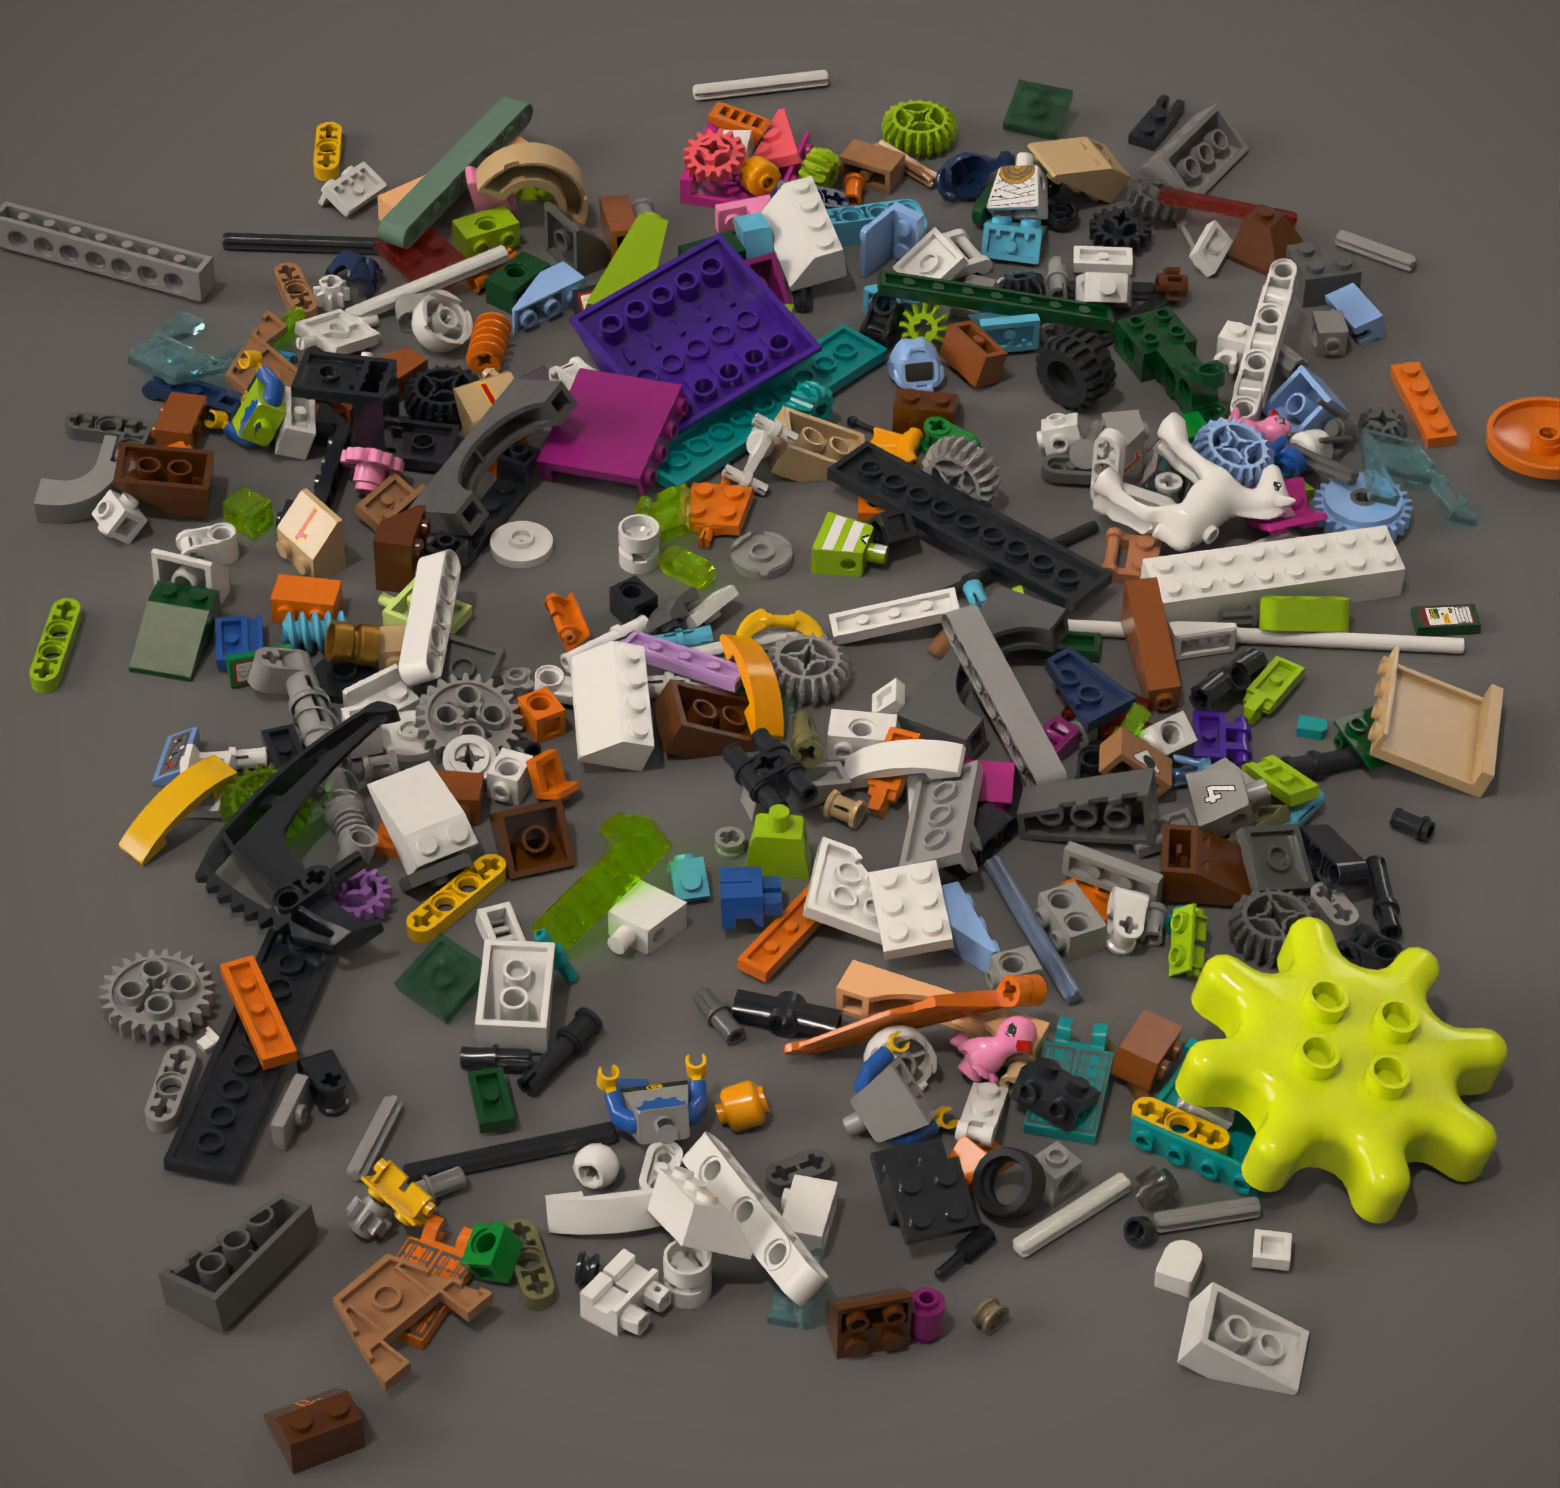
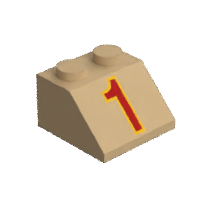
M510 371L453 388L465 438L514 379ZM536 431L528 434L526 437L536 434Z
M307 488L301 490L277 526L278 541L276 542V547L280 556L288 559L301 575L326 579L346 569L343 520Z

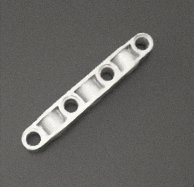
M1281 258L1275 260L1270 266L1236 378L1230 405V415L1234 408L1237 407L1240 411V418L1259 421L1261 412L1265 407L1296 292L1297 266L1292 260Z
M705 1131L683 1156V1163L689 1170L695 1172V1177L698 1180L707 1184L706 1188L710 1192L719 1196L718 1200L731 1212L754 1256L767 1270L780 1289L791 1300L804 1307L825 1284L829 1276L729 1149L718 1138Z

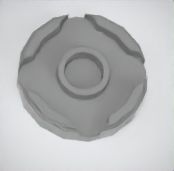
M763 531V535H755V532H749L738 537L731 546L730 562L733 569L740 575L750 579H774L785 574L792 566L793 552L790 542L783 536L773 532Z

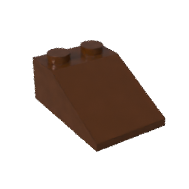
M120 442L113 486L174 516L207 519L214 477V451Z
M669 679L652 705L664 752L691 759L721 756L723 749L732 743L738 744L744 753L758 751L751 743V732L744 711L750 704L748 697Z

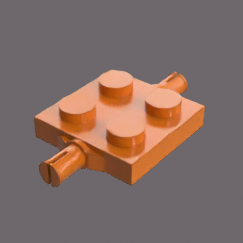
M722 476L720 484L693 482L678 519L679 531L700 534L697 544L701 548H704L705 544V549L709 548L714 536H740L754 499L753 487L733 485L734 481L725 476Z

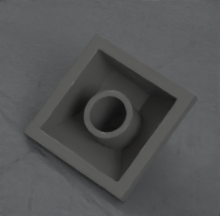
M545 202V251L557 262L564 261L584 277L607 268L606 255L608 254V247L605 241L551 202Z

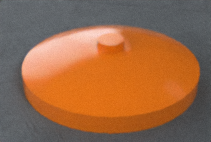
M1526 397L1510 401L1496 409L1487 422L1485 436L1486 445L1490 453L1501 464L1515 472L1540 479L1560 480V398Z

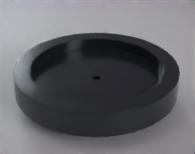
M324 658L314 667L320 687L326 691L331 703L343 704V690L377 673L375 666L356 665L355 662H352V659L347 664L327 662L326 658Z

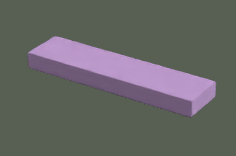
M634 630L623 641L624 643L644 646L646 664L734 693L743 685L737 664L637 630Z

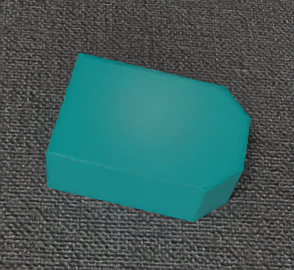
M1300 715L1296 736L1322 740L1326 738L1328 722L1322 718Z

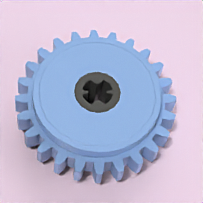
M1358 472L1359 477L1354 486L1344 485L1329 478L1328 484L1321 483L1320 490L1315 491L1312 509L1326 512L1327 519L1318 521V527H1324L1325 534L1386 525L1392 540L1396 541L1397 534L1403 536L1405 529H1409L1413 507H1411L1412 500L1407 499L1408 493L1406 491L1401 492V486L1399 484L1395 485L1389 478L1386 479L1372 473Z

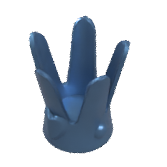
M1169 754L1174 761L1191 766L1172 769L1174 780L1183 782L1172 784L1171 788L1188 784L1185 774L1199 772L1211 766L1210 757L1196 759Z

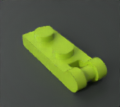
M1275 755L1263 757L1259 763L1249 762L1241 767V770L1254 780L1265 779L1267 788L1272 795L1290 807L1302 806L1307 801L1320 797L1318 784Z

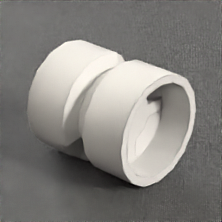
M635 514L624 518L619 523V564L626 572L639 575L647 574L659 566L660 527L653 517Z
M677 1240L668 1244L663 1255V1285L671 1290V1304L681 1309H693L700 1307L708 1301L712 1291V1253L710 1251L681 1246Z

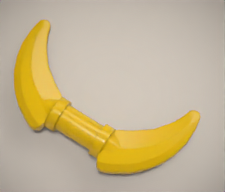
M758 609L750 613L742 621L736 633L737 636L752 637L764 629L775 627L796 630L804 636H810L812 632L816 637L824 635L818 623L811 616L800 610H797L795 614L773 615L767 613L765 609Z

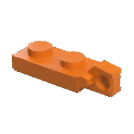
M890 727L884 742L924 738L921 733ZM909 774L868 779L867 785L869 789L867 795L871 799L867 809L870 811L871 816L885 818L891 802L897 803L899 797H901Z

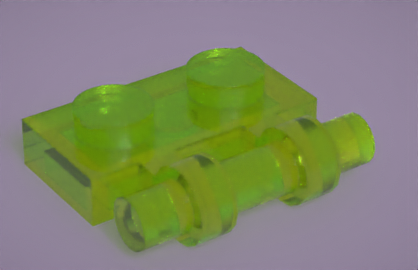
M686 483L676 487H669L657 493V501L651 503V499L648 496H641L635 506V514L648 515L654 519L657 518L661 542L690 532L691 491Z

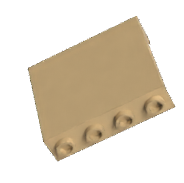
M1395 646L1389 657L1384 656L1377 670V674L1381 675V678L1374 691V696L1378 697L1371 713V718L1375 719L1368 734V740L1372 741L1370 755L1480 798L1495 774L1504 688L1491 684L1484 697L1478 696L1398 664L1400 647Z

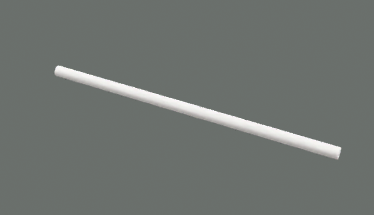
M1068 619L1069 631L1101 633V637L1125 638L1121 622ZM1237 627L1236 643L1388 651H1393L1394 647L1397 646L1400 647V651L1464 653V638L1348 632L1267 631L1259 628ZM1220 635L1218 641H1223L1224 635Z

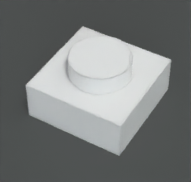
M897 678L872 694V712L898 714L901 707L905 704V684Z
M1255 1229L1252 1267L1289 1271L1292 1233Z

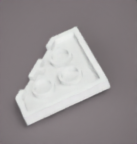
M822 837L818 846L802 916L882 945L869 876L866 869L860 863L862 860L861 855L854 847Z

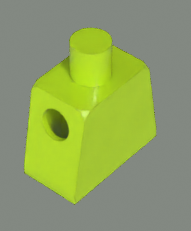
M782 804L771 806L769 814H757L747 848L745 867H761L762 876L809 879L812 850L805 818L789 815V808Z

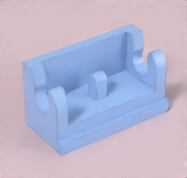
M1354 283L1325 295L1326 303L1332 306L1329 311L1343 310L1345 321L1352 328V332L1355 335L1363 333L1365 330L1367 331L1366 335L1356 339L1359 344L1362 345L1378 338H1385L1383 315Z

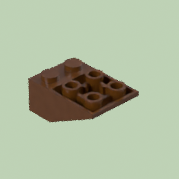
M1163 824L1159 874L1164 875L1161 901L1234 906L1235 903L1240 901L1242 895L1249 896L1252 891L1241 854V846L1198 826Z

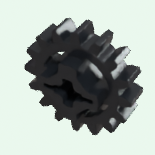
M1113 206L1112 211L1103 208L1101 214L1094 213L1093 219H1090L1089 239L1094 240V246L1129 247L1133 251L1139 252L1140 246L1146 248L1148 241H1151L1152 222L1147 221L1146 214L1139 216V210L1137 209L1130 212L1128 207L1119 208L1118 210L1116 206Z

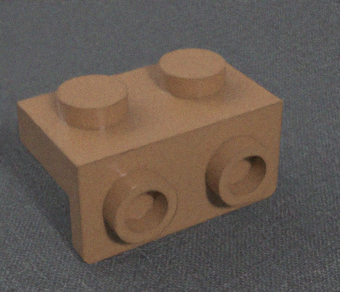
M394 472L355 506L353 512L371 529L377 532L382 520L406 511L426 486L422 483L414 490Z

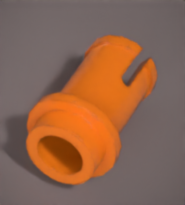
M850 173L843 180L845 195L849 199V206L861 205L862 191L866 187V181L861 174Z

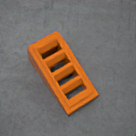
M719 101L706 118L707 121L722 128V130H752L754 148H756L772 122L763 116Z

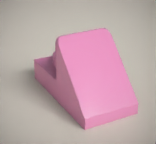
M770 195L716 204L715 229L717 233L736 232L733 217L761 212L771 200Z

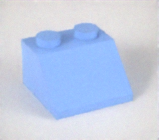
M1302 364L1266 401L1262 411L1266 417L1273 409L1278 411L1280 416L1289 421L1291 432L1321 429L1324 431L1326 423L1335 418L1334 415L1317 404L1316 400L1318 398L1326 401L1337 410L1346 412L1348 416L1351 414L1322 378Z

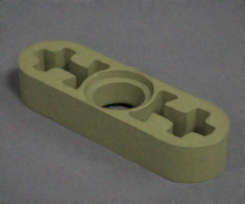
M525 1218L510 1220L507 1225L512 1228V1232L516 1236L522 1234V1237L526 1239V1246L522 1247L513 1271L521 1301L529 1310H546L555 1301V1284L536 1225L531 1220ZM527 1259H532L539 1263L533 1269H524L519 1264ZM538 1281L541 1294H536L532 1288V1283Z

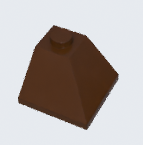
M1259 204L1245 217L1227 254V259L1268 276L1271 264L1275 260L1286 258L1287 245L1299 244L1303 240L1286 214L1270 206Z

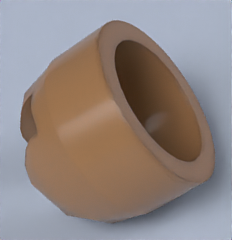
M944 630L935 637L927 648L931 654L938 658H943L951 645Z

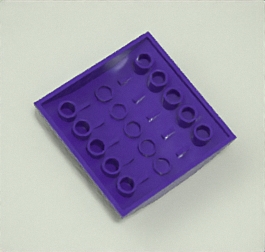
M720 233L569 318L571 325L600 371L682 385L685 398L689 401L687 414L682 416L678 424L677 435L822 351V346Z

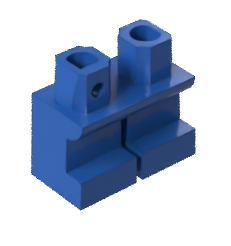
M720 867L722 929L736 928V919L753 918L756 925L764 927L763 917H782L780 876L762 877L761 867Z

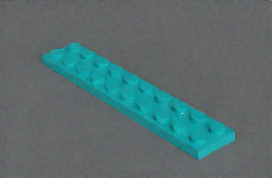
M843 323L817 340L822 346V351L678 434L669 444L667 458L664 463L660 464L656 482L679 496L691 488L693 482L698 483L746 452L747 438L755 426L751 424L755 414L758 412L774 421L782 407H788L785 402L790 400V391H796L798 383H805L807 380L816 381L827 386L828 389L832 390V394H834L886 360L888 349Z

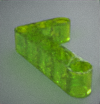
M617 813L608 818L600 826L598 832L611 848L533 923L531 932L535 935L538 930L545 929L555 943L561 944L565 951L569 950L670 851L672 843L651 817Z

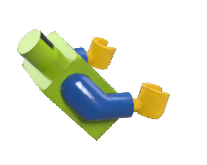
M245 350L244 353L248 358H239L238 364L242 369H254L256 373L233 412L231 421L229 422L226 412L209 410L214 414L215 420L214 422L204 420V424L208 428L223 429V433L242 446L255 447L256 445L266 447L273 439L274 434L286 415L285 383L267 365H262L263 356L259 351Z

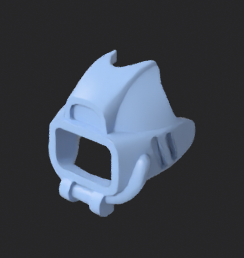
M922 336L916 339L901 338L892 350L887 362L889 377L902 389L912 388L934 392L933 389L938 387L944 380V366L941 364L937 349ZM923 362L932 363V380L907 382L905 365Z

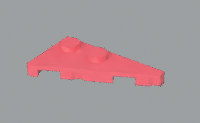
M784 108L778 109L753 156L765 157L778 168L802 162L794 133L790 127L791 123Z

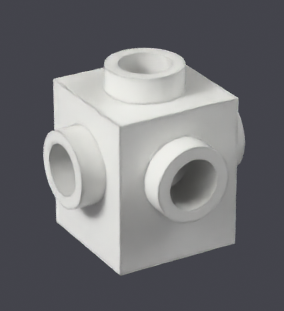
M1078 412L1067 415L1062 413L1051 414L1046 419L1041 420V431L1036 432L1040 450L1045 449L1046 455L1069 454L1071 445L1077 440L1084 439Z
M110 489L91 513L99 524L97 528L104 535L127 544L132 542L148 521L137 507L139 502L133 496L126 492H123L121 495Z

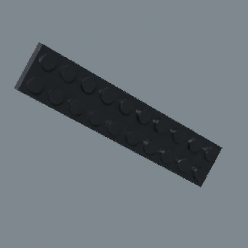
M865 441L827 468V479L885 511L908 505L916 528L1060 607L1066 608L1071 613L1077 611L1112 583V572L869 441Z
M271 926L255 960L295 1045L336 952L296 942L293 940L291 932L276 935L274 926ZM307 926L303 927V928H305V929H307V930H310V931H312V932H315V931H313L312 929L308 928ZM235 1005L164 1157V1170L235 1183L287 1065L284 1064L263 1070Z

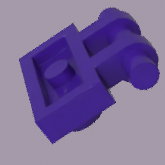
M1193 711L1192 729L1197 741L1192 743V758L1210 757L1211 765L1224 757L1233 758L1236 766L1240 767V769L1243 764L1249 763L1252 758V748L1248 742L1251 740L1252 730L1245 716L1237 717L1235 722H1226V713ZM1226 738H1232L1235 742H1226Z

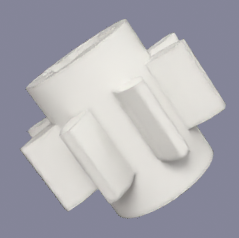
M324 276L319 280V286L313 287V294L317 300L318 307L322 306L325 311L330 312L339 308L342 309L345 307L344 301L351 300L350 287H347L346 280H342L339 276Z

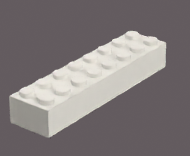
M1386 525L1146 558L1142 559L1140 579L1157 577L1168 624V622L1174 621L1219 622V612L1221 610L1243 609L1252 604L1255 607H1260V596L1264 595L1337 596L1350 598L1351 603L1401 596L1406 569Z

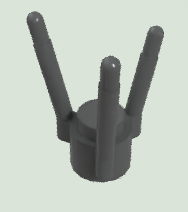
M1318 398L1316 400L1317 404L1335 416L1324 427V431L1329 437L1319 438V443L1352 444L1356 436V426L1352 421L1347 420V413L1337 410L1326 401ZM1288 432L1287 437L1292 438L1298 432Z

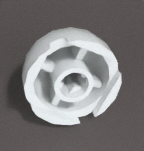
M439 290L432 292L430 295L425 296L413 311L411 325L415 337L425 348L434 352L454 350L460 347L472 333L473 323L471 314L468 310L464 312L463 308L459 305L462 301L449 292Z
M904 1025L888 1026L878 1031L867 1044L863 1055L864 1062L881 1046H887L886 1041L890 1034L901 1031L893 1039L894 1046L901 1049L903 1045L910 1041V1047L902 1053L894 1054V1059L898 1056L901 1057L921 1090H924L928 1085L927 1080L931 1073L935 1074L937 1069V1056L928 1039L915 1028Z

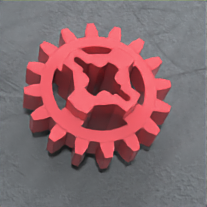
M709 128L706 135L703 136L698 132L696 133L697 140H688L689 147L684 148L685 168L688 169L689 176L695 175L697 182L706 179L707 185H710L713 180H717L719 184H722V178L726 177L729 180H733V172L738 174L742 172L741 166L746 164L745 146L742 144L739 136L734 138L733 131L730 130L723 134L722 128H719L717 133H712V130Z

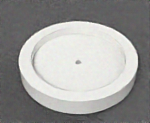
M531 521L509 522L500 526L492 533L490 552L492 557L504 566L516 569L531 568L549 559L553 552V537L547 528Z
M415 710L398 712L401 718L399 722L381 725L383 753L385 755L389 754L390 750H395L397 760L408 763L420 762L432 757L434 748L424 750V739L417 738L418 728L414 726L416 719Z

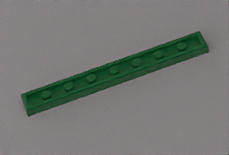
M879 270L877 295L1008 316L1038 313L1040 321L1112 332L1114 325L1113 308L1109 305L887 270Z

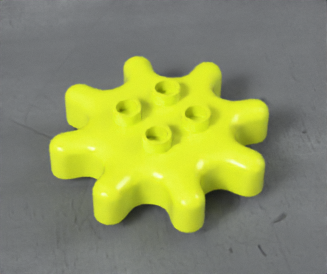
M1304 917L1298 919L1290 927L1277 957L1279 973H1262L1228 954L1215 955L1205 963L1191 995L1192 1005L1201 1016L1218 1026L1227 1038L1206 1039L1196 1042L1189 1049L1175 1081V1089L1178 1095L1188 1104L1196 1107L1232 1108L1242 1113L1250 1121L1256 1134L1241 1165V1171L1245 1181L1251 1187L1263 1192H1274L1281 1189L1299 1169L1307 1167L1324 1169L1335 1174L1343 1181L1355 1212L1362 1219L1371 1223L1381 1224L1389 1222L1395 1217L1410 1187V1171L1407 1163H1426L1448 1177L1462 1182L1473 1181L1481 1175L1496 1146L1497 1135L1494 1126L1487 1119L1465 1105L1459 1096L1482 1094L1491 1089L1507 1058V1044L1503 1037L1492 1029L1453 1027L1443 1022L1433 1013L1427 1000L1439 977L1440 966L1437 958L1430 951L1421 947H1409L1402 951L1386 968L1378 970L1363 968L1349 962L1342 956L1328 924L1319 918Z

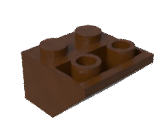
M417 505L380 522L373 540L376 590L400 593L415 578L419 559L428 556L425 554L424 549L429 544L427 538L430 535L431 520L426 519V505Z
M897 1287L827 1300L825 1326L836 1359L859 1357L863 1354L896 1350L901 1347L910 1346L913 1298L911 1291Z

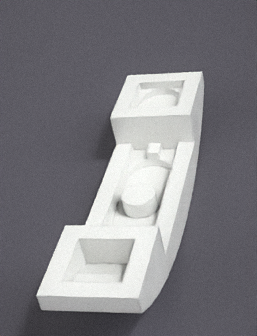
M908 739L883 742L862 748L848 756L845 761L844 769L852 782L849 789L868 787V779L925 773L930 780L960 777L966 747L963 744L940 740Z
M654 1188L583 1196L582 1191L545 1195L549 1233L591 1235L629 1232L662 1226L647 1211Z

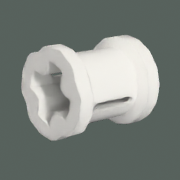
M1172 472L1158 474L1155 477L1157 493L1173 499L1176 504H1180L1181 501L1178 493L1182 488V478Z

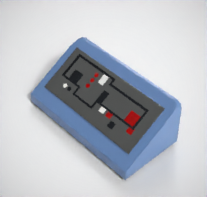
M192 727L167 737L152 785L167 786L180 775V759L185 755L187 744H195L199 749V727Z

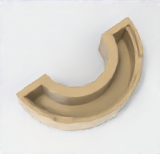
M536 142L513 144L501 148L488 156L475 171L477 189L480 193L505 201L511 193L521 188H541L554 196L553 202L555 206L584 225L586 222L588 202L583 174L577 163L558 148Z

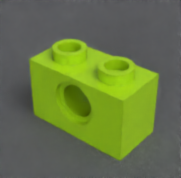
M505 205L452 220L453 245L465 260L500 245H503L506 249L520 247V223Z

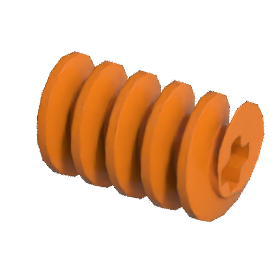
M486 312L476 318L466 354V362L474 373L482 376V372L486 368H495L501 371L511 332V322L506 316L497 312Z

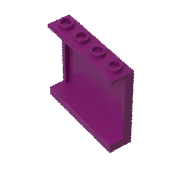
M580 368L569 390L578 404L561 425L552 426L536 460L542 480L554 483L558 473L563 472L637 485L641 498H646L650 487H653L656 483L660 464L664 463L667 458L669 444L677 436L678 424L682 416H685L688 411L689 401L685 398L682 385Z

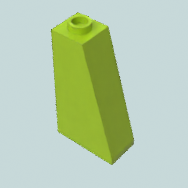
M653 212L639 213L591 293L585 309L658 267L668 220L662 219L659 214Z

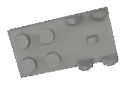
M979 760L964 763L960 777L930 780L926 774L918 775L899 867L936 860L938 869L961 864L968 873L978 871L977 863L971 850L974 852L982 851L980 837L974 826L984 772Z

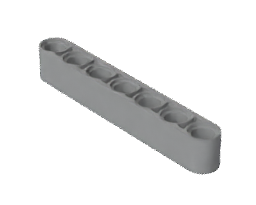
M971 604L943 613L941 621L945 635L1012 761L1015 763L1026 787L1067 781L1068 777L1063 764L978 607L975 604Z

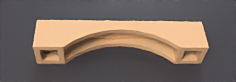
M852 960L836 987V1009L842 1010L844 1015L863 1020L890 1009L918 1003L933 995L955 992ZM1005 1008L940 1023L955 1030L964 1031L971 1038L992 1037L996 1035L998 1026L1006 1018L1024 1016L1029 1018L1037 1028V1038L1031 1055L1036 1059L1040 1058L1044 1040L1048 1041L1049 1022Z

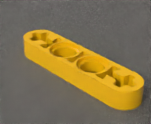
M486 854L479 857L472 865L468 866L411 912L406 920L408 938L412 942L425 944L441 935L505 882L507 877L505 859L497 854ZM464 886H474L477 888L469 893L460 890ZM443 904H449L454 907L450 911H440L437 909L438 906Z

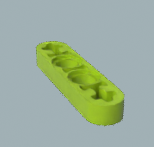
M60 599L53 604L29 670L31 687L38 693L53 692L61 684L82 622L81 605L75 599ZM59 632L67 633V635L62 637L52 636L53 634ZM49 654L60 655L56 658H45V656Z

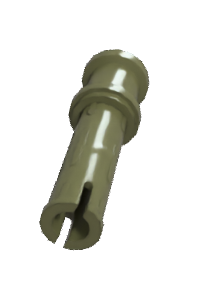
M800 710L796 712L797 718L794 715L792 717L794 735L791 739L792 756L797 761L802 762L805 768H812L819 764L822 759L821 740L814 730L812 714L806 710Z

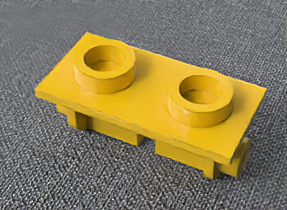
M380 1159L373 1168L377 1172L375 1175L361 1177V1180L369 1187L368 1193L379 1202L388 1203L395 1210V1217L406 1226H424L427 1221L424 1215L429 1217L437 1208L433 1203L434 1198L416 1182H412L407 1190L404 1191L402 1187L410 1177L391 1160Z

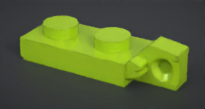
M1276 655L1246 689V696L1243 699V704H1245L1243 706V716L1248 719V724L1254 725L1261 719L1263 712L1271 714L1272 711H1275L1305 677L1306 668Z

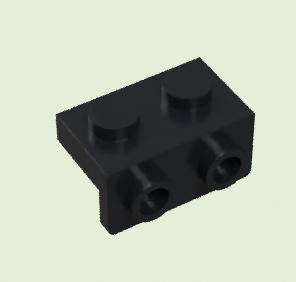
M1042 1056L1021 1067L1011 1093V1099L1063 1131L1069 1132L1073 1129L1079 1113L1097 1104L1101 1091L1092 1087L1085 1078L1074 1076L1062 1069L1055 1060Z

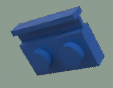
M262 614L257 615L256 619H247V615L215 618L217 670H227L225 660L227 655L264 647Z

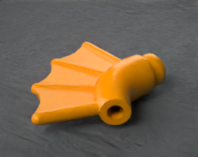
M878 427L873 428L874 436L870 441L871 443L918 467L920 461L916 456V452L923 440V433L919 428L912 427L903 435Z

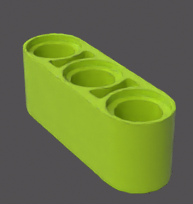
M1260 596L1259 629L1267 631L1348 632L1351 599L1337 596Z

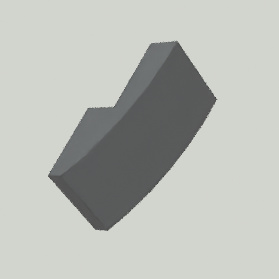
M696 587L688 589L659 605L647 621V631L651 632L661 629L662 633H666L679 627L678 620L688 616V611L691 610L690 604L700 599Z

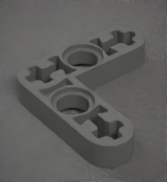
M74 412L65 418L66 434L72 440L102 444L104 436L111 435L117 436L119 447L120 442L151 445L153 441L151 438L152 425L145 419L90 412ZM107 428H115L112 431H102Z

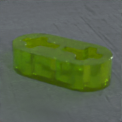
M670 546L658 557L659 567L666 575L686 585L696 587V589L702 590L706 588L716 578L715 568L708 560L681 547Z

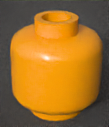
M753 156L747 159L746 164L741 166L742 172L739 174V181L742 187L755 197L770 195L777 182L781 180V173L778 167L762 156Z
M751 1080L723 1088L720 1092L721 1102L715 1104L721 1125L728 1123L730 1128L736 1133L764 1124L766 1114L771 1113L763 1086H756Z

